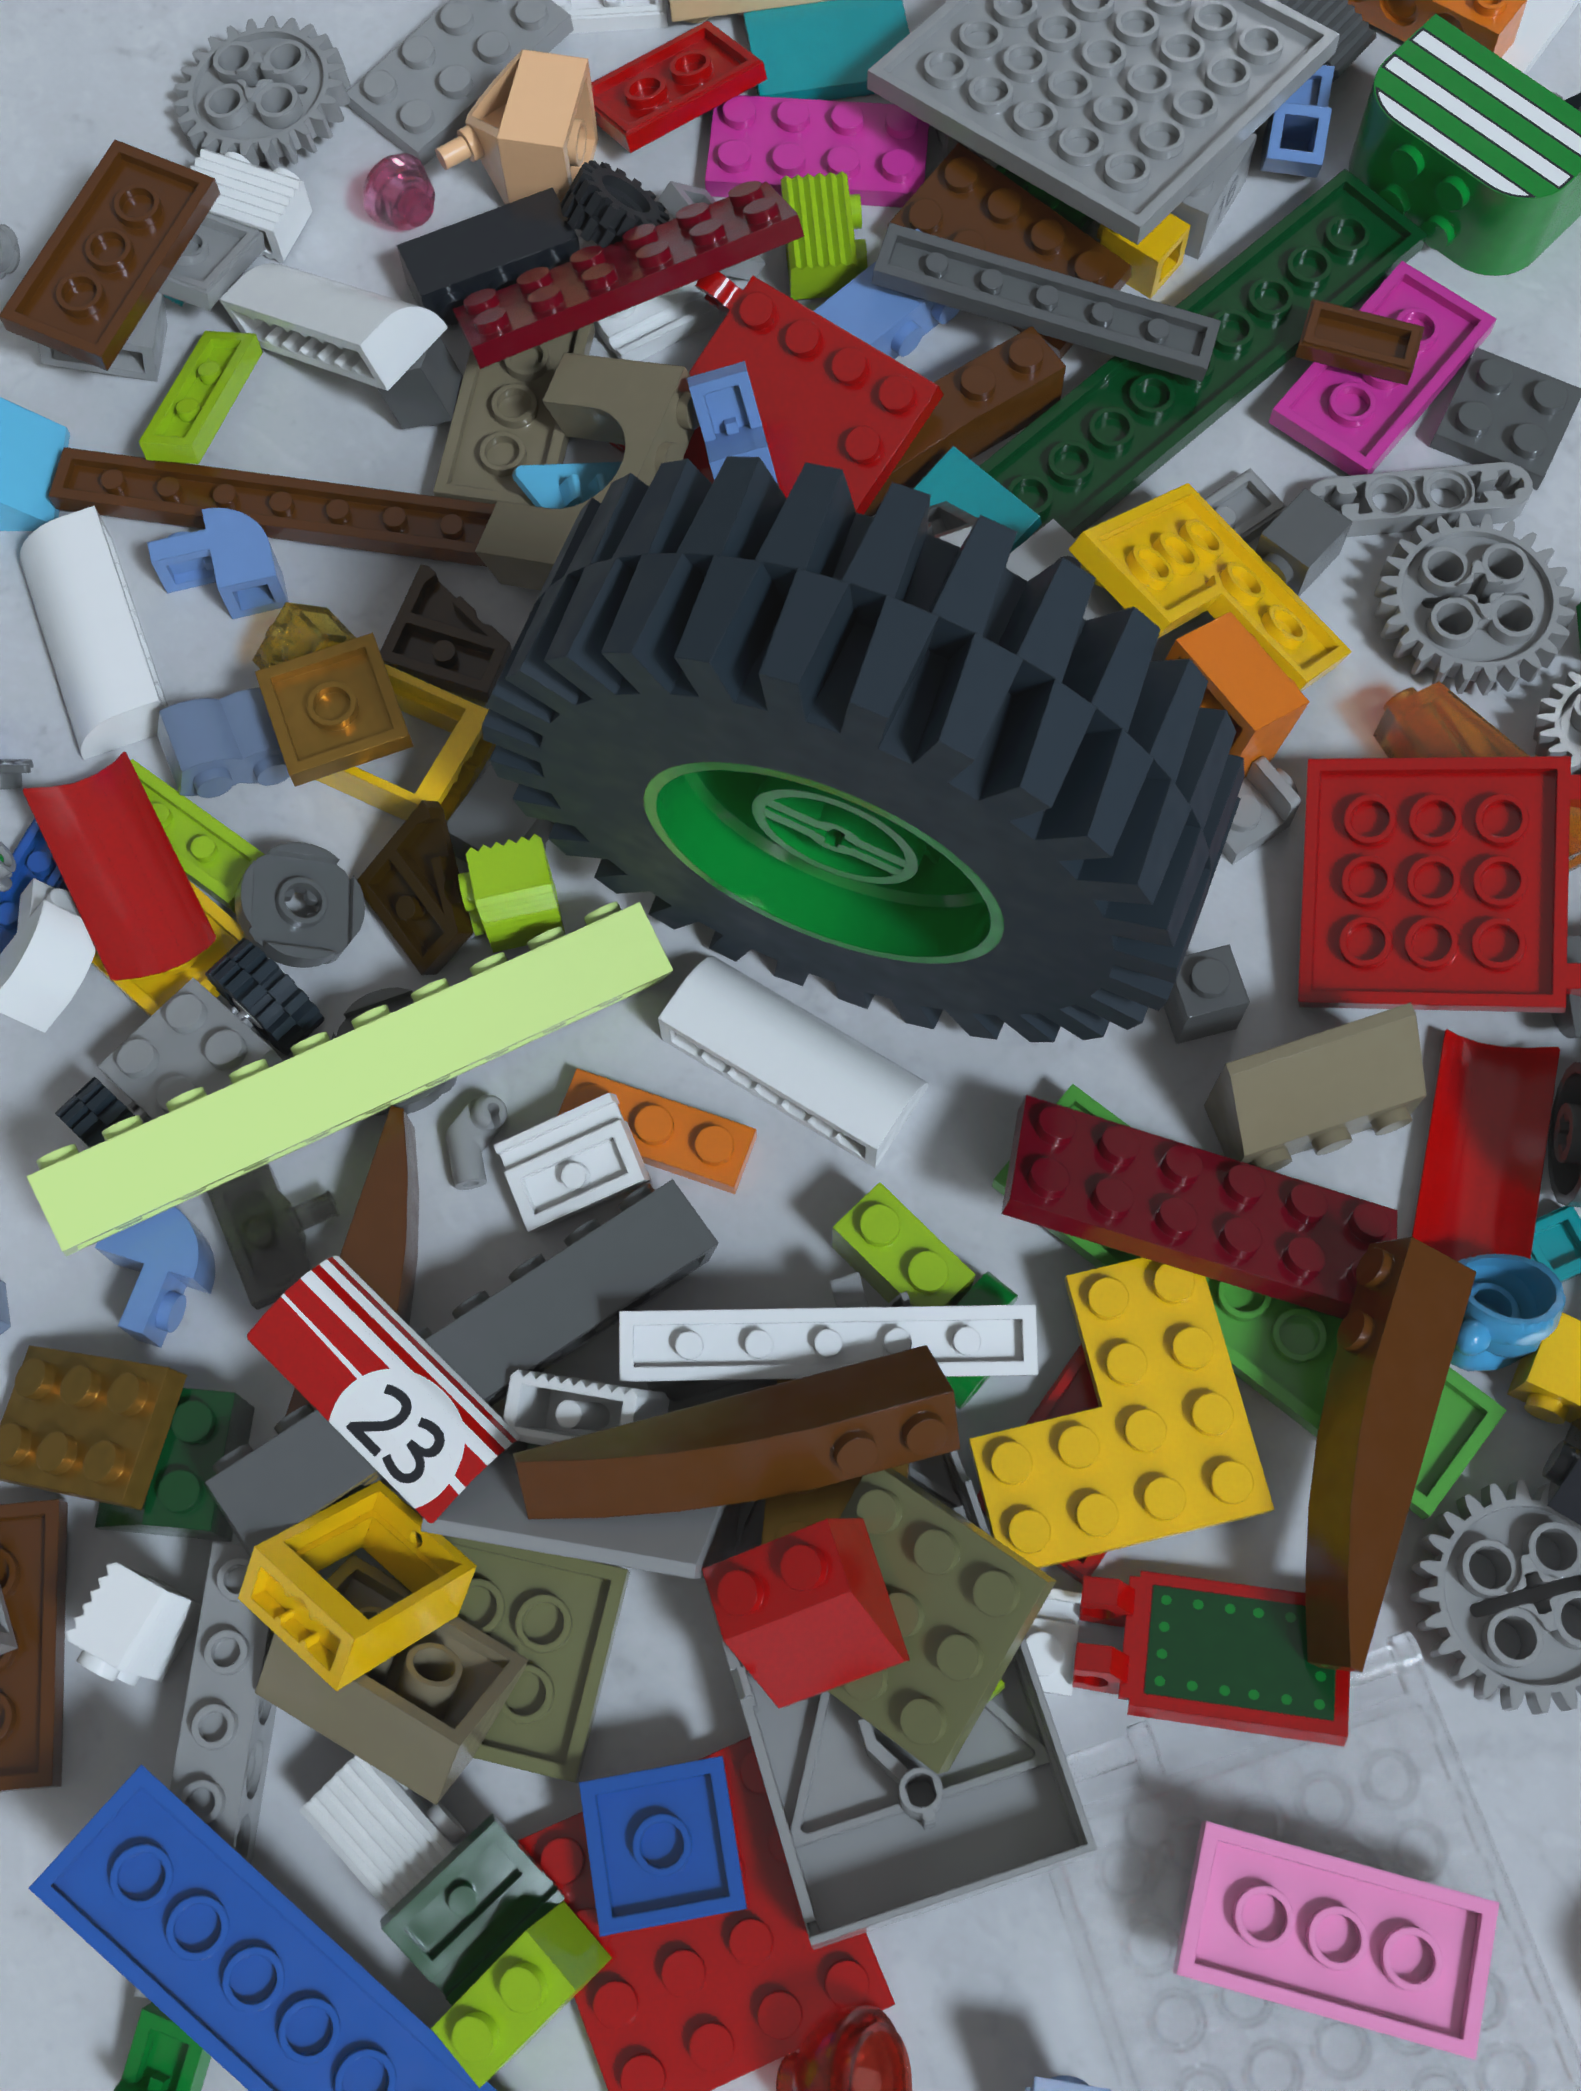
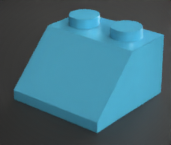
M1 397L0 531H35L43 524L59 518L60 510L55 509L48 495L63 448H68L70 433L67 427Z

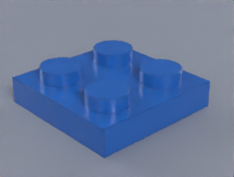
M723 1756L579 1782L600 1937L747 1909Z

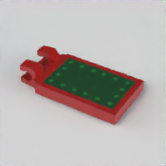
M1142 1570L1140 1571V1577L1129 1576V1585L1120 1579L1084 1576L1079 1620L1125 1627L1123 1651L1113 1646L1077 1642L1072 1687L1118 1694V1699L1128 1700L1127 1715L1345 1746L1348 1739L1350 1671L1319 1668L1308 1663L1305 1593Z

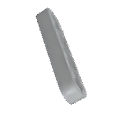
M1495 462L1330 477L1319 480L1311 486L1309 491L1323 501L1330 502L1334 509L1340 510L1341 514L1353 521L1347 537L1410 532L1414 531L1418 525L1431 530L1436 518L1442 516L1450 527L1454 528L1460 513L1463 512L1469 517L1472 526L1480 525L1485 514H1491L1493 524L1509 522L1521 514L1533 491V482L1529 473L1521 466L1509 462ZM1494 486H1501L1502 492L1493 490ZM1437 488H1447L1458 496L1460 504L1452 508L1442 507L1433 501L1430 492ZM1381 493L1394 495L1401 501L1403 509L1395 513L1384 512L1375 506L1373 497ZM1503 493L1513 495L1511 499H1504ZM1480 497L1478 503H1475L1474 498ZM1355 498L1360 499L1359 503H1353Z

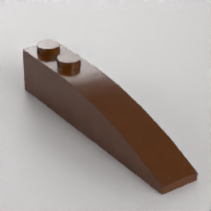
M1033 326L934 382L940 386L944 396L864 515L872 517L877 513L892 482L914 489L953 446L971 460L1028 427L1061 400L1066 365Z
M391 1106L340 1258L410 1325L418 1260L419 1182L415 1128L405 1110ZM294 1388L285 1417L307 1404H310L314 1411L317 1409Z
M1413 1237L1370 1243L1368 1245L1367 1252L1361 1258L1356 1270L1357 1285L1348 1315L1340 1324L1337 1333L1338 1348L1330 1371L1317 1434L1308 1506L1305 1574L1307 1661L1319 1668L1363 1672L1476 1275V1271Z
M927 1345L513 1453L528 1520L607 1518L680 1512L756 1501L824 1487L959 1450L960 1441L954 1390Z

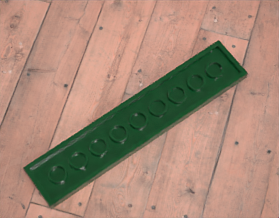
M1342 170L1175 306L1176 308L1221 321L1208 369L1202 382L1114 356L979 467L1040 516L1042 524L1032 535L1054 519L1072 537L1077 538L1083 531L1089 528L1296 355L1312 299L1352 308L1385 281L1401 261L1406 263L1421 251L1428 234L1348 170Z

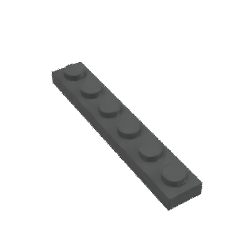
M889 223L872 277V284L1019 328L1028 329L1033 326L1039 334L1201 382L1208 369L1221 321L893 223Z

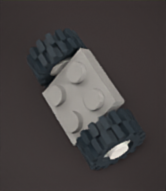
M242 938L205 973L208 980L217 988V991L230 1002L229 1004L232 1006L230 1010L196 979L192 978L97 1066L132 1100L128 1106L134 1111L133 1113L97 1078L93 1077L59 1108L55 1114L83 1141L81 1144L86 1149L105 1141L101 1132L113 1124L136 1115H140L145 1123L169 1113L166 1106L169 1100L198 1087H203L207 1095L232 1084L229 1078L232 1072L252 1062L266 1059L269 1067L278 1064L281 1058L272 1047L251 1030L252 1027H255L260 1035L267 1041L269 1040L277 1050L287 1056L292 1052L290 1048L293 1045L306 1039L325 1021L324 1016L320 1013L318 1007L309 1000L307 994L297 987L295 981L288 974H285L277 963L271 958L269 959L251 941Z

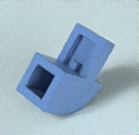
M1322 65L1268 118L1262 144L1260 171L1311 178L1318 176L1323 165L1332 108H1329L1328 104L1335 66Z
M745 361L688 377L689 390L705 441L714 480L727 456L760 457L778 484Z
M228 508L202 509L205 529L194 532H177L167 538L147 542L151 563L167 594L216 582L217 589L232 620L290 606L282 570L266 533L254 519L242 512Z
M176 1207L103 1239L96 1244L95 1248L114 1264L140 1272L118 1324V1327L138 1341L161 1348L167 1333L174 1332L184 1316L186 1296L183 1294L186 1287L208 1294L212 1292L215 1280V1259L211 1246L203 1233Z

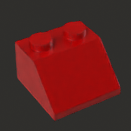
M827 1518L702 1569L723 1641L778 1708L790 1706L910 1661L863 1518Z

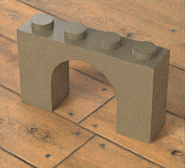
M564 352L542 402L565 436L625 445L624 457L617 473L609 484L592 498L602 503L611 483L630 473L650 486L661 463L683 460L695 429L700 426L687 378L691 376L685 366ZM589 500L562 509L497 501L475 552L500 584L541 591L580 511Z

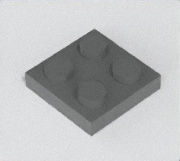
M1477 347L1434 435L1430 448L1470 464L1495 462L1516 464L1529 473L1533 482V489L1538 490L1581 399V388Z

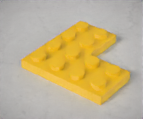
M1189 483L1083 531L1068 549L1081 563V569L1096 578L1095 585L1105 588L1124 609L1135 606L1161 629L1158 638L1205 611H1208L1214 619L1231 611L1245 629L1257 639L1260 646L1281 670L1295 682L1301 692L1335 669L1352 652L1306 603L1262 561V558Z
M1143 1257L1066 1275L1064 1282L1099 1407L969 1438V1446L993 1538L1040 1569L1270 1513L1275 1510L1206 1277Z

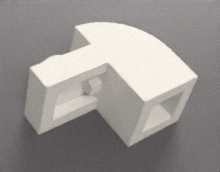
M33 878L20 895L17 933L0 954V1013L44 1033L76 994L96 953V948L69 891L53 888Z

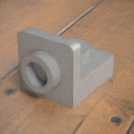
M1264 756L1252 762L1238 794L1241 800L1222 851L1232 865L1290 827L1301 803L1297 787L1292 778L1280 768L1275 769Z

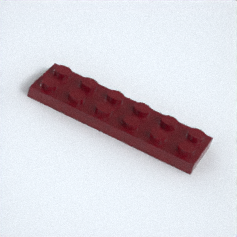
M759 181L745 182L732 188L727 198L709 205L699 202L685 206L676 213L675 219L656 227L653 224L636 226L623 235V240L602 248L601 246L594 245L582 248L571 255L570 262L550 270L547 267L528 270L517 278L516 284L499 291L495 289L477 291L464 300V305L453 309L476 362L479 368L482 369L802 238L804 233L799 216L767 181L763 183Z
M1026 1095L1017 1112L1001 1214L1344 1319L1348 1315L1357 1285L1356 1270L1361 1258L1367 1252L1368 1245L1370 1243L1397 1239L1398 1210Z

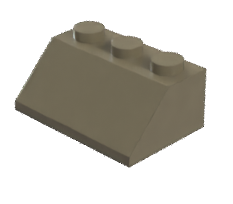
M1410 1002L1226 1063L1204 1104L1225 1157L1274 1172L1292 1162L1291 1155L1312 1148L1316 1155L1328 1154L1351 1143V1135L1373 1128L1376 1135H1384L1408 1125L1412 1121L1411 1114L1427 1096L1415 1010Z
M351 1554L326 1580L368 1620L412 1594L402 1583L354 1554ZM456 1617L340 1690L335 1691L274 1633L255 1693L437 1805L474 1757L525 1670L529 1659Z

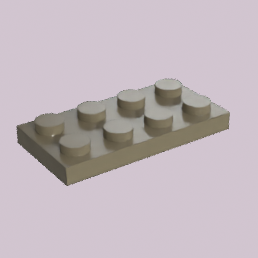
M594 323L482 369L479 368L470 349L433 490L434 496L490 504L503 501L535 506L513 480L512 473L520 465L563 464L569 437L565 436L542 400L564 352L582 355L590 354L595 333Z

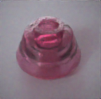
M409 153L393 154L381 159L371 169L363 187L364 208L367 215L373 221L397 229L410 230L425 224L434 210L435 190L422 162L416 156Z

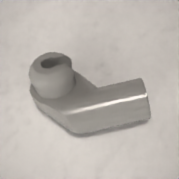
M484 1095L472 1100L447 1129L446 1141L456 1189H474L483 1186L487 1182L482 1152L499 1133L507 1118L505 1103L494 1095Z

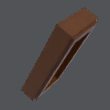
M1312 299L1295 357L1408 385L1425 327Z

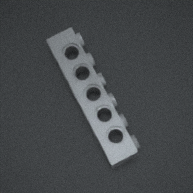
M212 1542L170 1791L252 1865L277 1706L257 1695L255 1690L274 1632L238 1599L250 1561V1556L242 1544ZM137 1988L135 1989L134 1997L147 1998Z

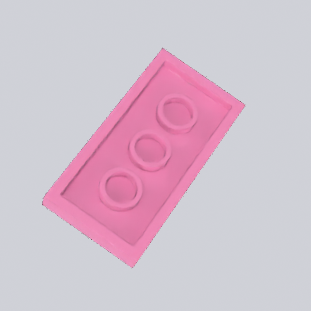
M1202 1821L1172 1973L1476 2060L1499 1902L1223 1825Z

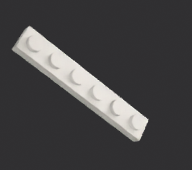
M1036 1305L619 1311L620 1382L792 1380L927 1345L945 1377L1038 1375Z

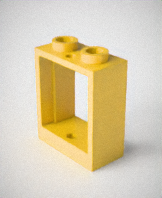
M384 664L401 711L448 731L451 735L415 793L357 767L319 778L317 781L405 821L422 800L438 801L443 807L447 822L469 793L496 747L495 744L483 740L482 723L489 710Z
M379 1480L254 1546L238 1599L335 1691H338L459 1615L477 1566L444 1536L422 1532L423 1518ZM418 1534L421 1536L422 1542L419 1540ZM360 1548L369 1553L412 1592L411 1595L369 1620L317 1573Z

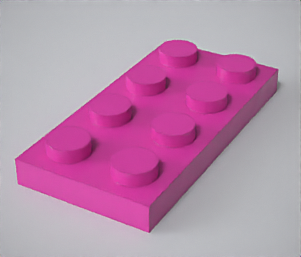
M737 95L713 109L705 189L713 197H729V191L739 184L749 181H759L760 183L767 181L781 196V179L786 175L792 179L797 174L803 178L807 174L814 177L818 173L826 176L830 172L837 175L843 171L847 174L849 194H860L861 205L902 208L925 182L929 124L895 104Z
M1404 261L1399 263L1359 311L1425 327L1408 385L1313 362L1272 409L1268 422L1350 476L1372 474L1473 355L1476 348H1479L1490 335L1497 318Z

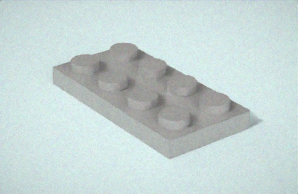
M449 0L347 91L350 99V104L348 105L351 110L423 167L436 155V148L453 140L457 136V130L466 126V117L477 100L522 49L549 53L574 30L571 15L552 0Z

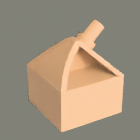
M522 49L477 100L466 117V126L457 130L458 137L435 149L441 166L448 170L468 158L472 162L480 159L505 205L552 187L561 203L582 165L593 160L599 140L588 59Z

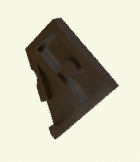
M423 564L420 565L380 650L384 664L443 690L485 703L488 702L512 652L510 642L492 625L481 622L477 617L476 610L461 596L456 598L438 581L436 572Z
M424 800L421 801L357 881L362 888L366 901L420 974L437 975L474 932L469 912L465 910L460 891L459 871L443 807L438 801Z

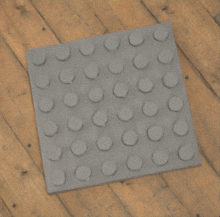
M948 0L868 69L867 89L1138 245L1336 53L1340 34L1276 0Z

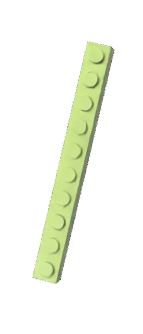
M617 901L609 903L587 914L584 917L587 925L567 935H565L562 927H556L534 937L527 942L530 951L508 961L505 953L501 952L470 967L469 970L473 977L453 986H449L447 979L443 978L419 988L411 994L414 1001L413 1004L392 1013L387 1005L373 1008L351 1021L354 1030L331 1040L327 1032H321L308 1037L290 1048L294 1055L290 1059L272 1067H269L266 1059L243 1066L229 1075L232 1084L207 1095L203 1087H198L178 1095L166 1103L169 1113L143 1123L140 1115H136L103 1130L101 1133L105 1141L80 1153L76 1145L71 1144L39 1158L36 1163L40 1170L26 1177L62 1252L67 1257L661 983L673 971V968L641 903L638 902L621 910Z

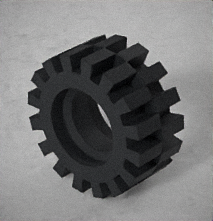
M590 160L582 165L560 204L563 207L561 210L563 216L570 218L567 223L572 229H580L582 231L580 236L585 241L589 242L592 240L602 248L623 240V235L636 226L653 224L656 227L670 220L669 214L665 213L666 208L663 204L654 201L656 196L650 190L644 191L641 188V182L635 178L631 181L626 177V172L617 168L616 171H613L609 164L601 162L599 165L595 160Z

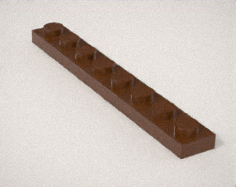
M66 447L63 448L48 495L55 509L76 512L95 506L99 515L205 529L202 509L228 508L242 512L254 519L262 527L268 538L484 567L487 566L476 554L475 550L496 505L203 465L150 461L142 457Z

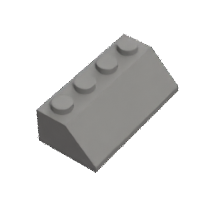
M516 1441L476 1476L434 1523H428L423 1518L421 1526L422 1532L698 1579L704 1577L703 1568L733 1557L741 1503L680 1512L620 1517L528 1520L513 1453L527 1450L528 1443Z

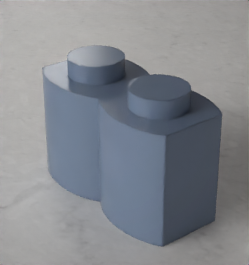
M260 687L238 691L221 699L203 698L173 704L159 711L157 736L180 795L214 798L225 794L232 786L239 783H259L264 786L279 784L290 777Z

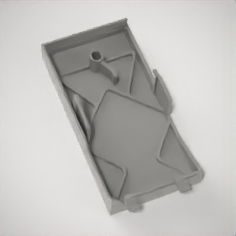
M859 1272L830 1280L837 1308L870 1307L863 1290ZM907 1291L900 1293L885 1307H910ZM777 1380L647 1382L649 1390L666 1394L670 1400L668 1413L777 1384ZM957 1450L909 1463L908 1479L990 1535L972 1481L969 1480L963 1468ZM766 1498L741 1503L733 1556L761 1545ZM706 1587L813 1950L1091 1857L1095 1853L1097 1846L1025 1638L1001 1678L1005 1683V1688L986 1704L949 1771L936 1774L828 1691L790 1706L778 1708L723 1641L709 1591Z

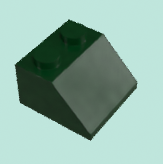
M183 1388L142 1510L99 1502L95 1528L231 1542L233 1530L209 1495L205 1482L216 1475L212 1467L217 1461L234 1449L249 1444L255 1407L235 1392Z

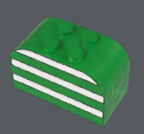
M1435 14L1379 67L1351 152L1349 172L1428 234L1425 240L1426 245L1439 251L1455 264L1481 275L1501 276L1512 274L1533 263L1581 216V112Z

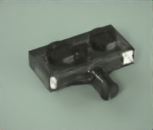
M269 1164L207 1192L250 1304L256 1310L275 1303L286 1290L313 1269L306 1253V1235L304 1230L333 1217L340 1216L339 1209L330 1190L293 1206L283 1195L275 1173Z

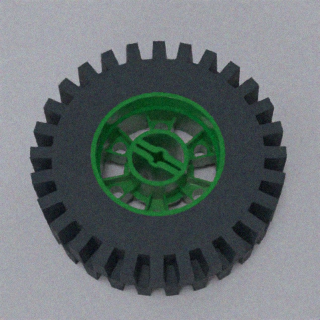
M727 456L713 484L689 459L661 463L650 486L630 473L611 483L602 503L594 498L588 501L580 511L485 707L489 708V711L482 723L483 740L496 745L490 758V763L497 777L519 783L513 796V801L526 816L554 822L548 839L567 856L601 858L594 876L595 879L616 894L648 891L654 893L655 898L648 915L672 929L696 922L715 930L709 949L735 962L753 949L778 961L774 973L775 977L803 986L810 973L834 982L838 999L865 1009L869 1008L874 995L889 998L905 1023L934 1029L942 1011L945 1010L972 1037L997 1040L1005 1022L1029 1042H1055L1060 1027H1063L1082 1040L1104 1037L1109 1022L1129 1030L1143 1023L1148 1007L1157 1011L1163 1007L1168 1001L1172 987L1176 982L1241 800L1238 794L1245 775L1243 757L1229 754L1236 730L1227 710L1200 708L1208 680L1192 660L1151 661L1161 630L1155 623L1135 606L1085 620L1083 616L1096 578L1064 557L1029 581L1010 572L1005 567L1017 531L983 515L978 517L961 547L927 534L930 494L892 482L875 517L856 513L843 469L806 462L786 498L760 457Z

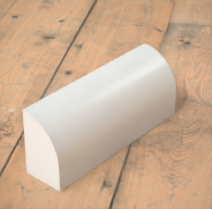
M276 263L262 264L252 268L219 299L240 332L256 334L261 348L386 391L405 374L448 328L445 322L429 309Z
M91 506L43 524L33 531L23 543L20 551V561L82 758L86 760L157 735L159 711L168 707L113 539L96 507Z
M714 956L707 957L693 969L658 1017L663 1041L875 1169L929 1087L928 1082Z

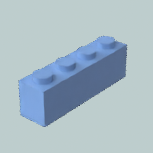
M876 261L814 310L817 314L893 359L910 354L925 334L939 323H948L959 312V309L872 284Z

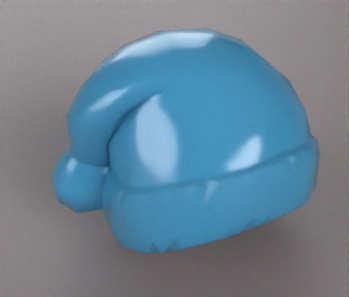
M1506 1254L1470 1256L1458 1261L1476 1271V1275L1450 1364L1468 1372L1502 1369L1535 1352L1542 1340L1549 1337L1558 1327L1566 1303V1297L1561 1281L1545 1264L1526 1257Z

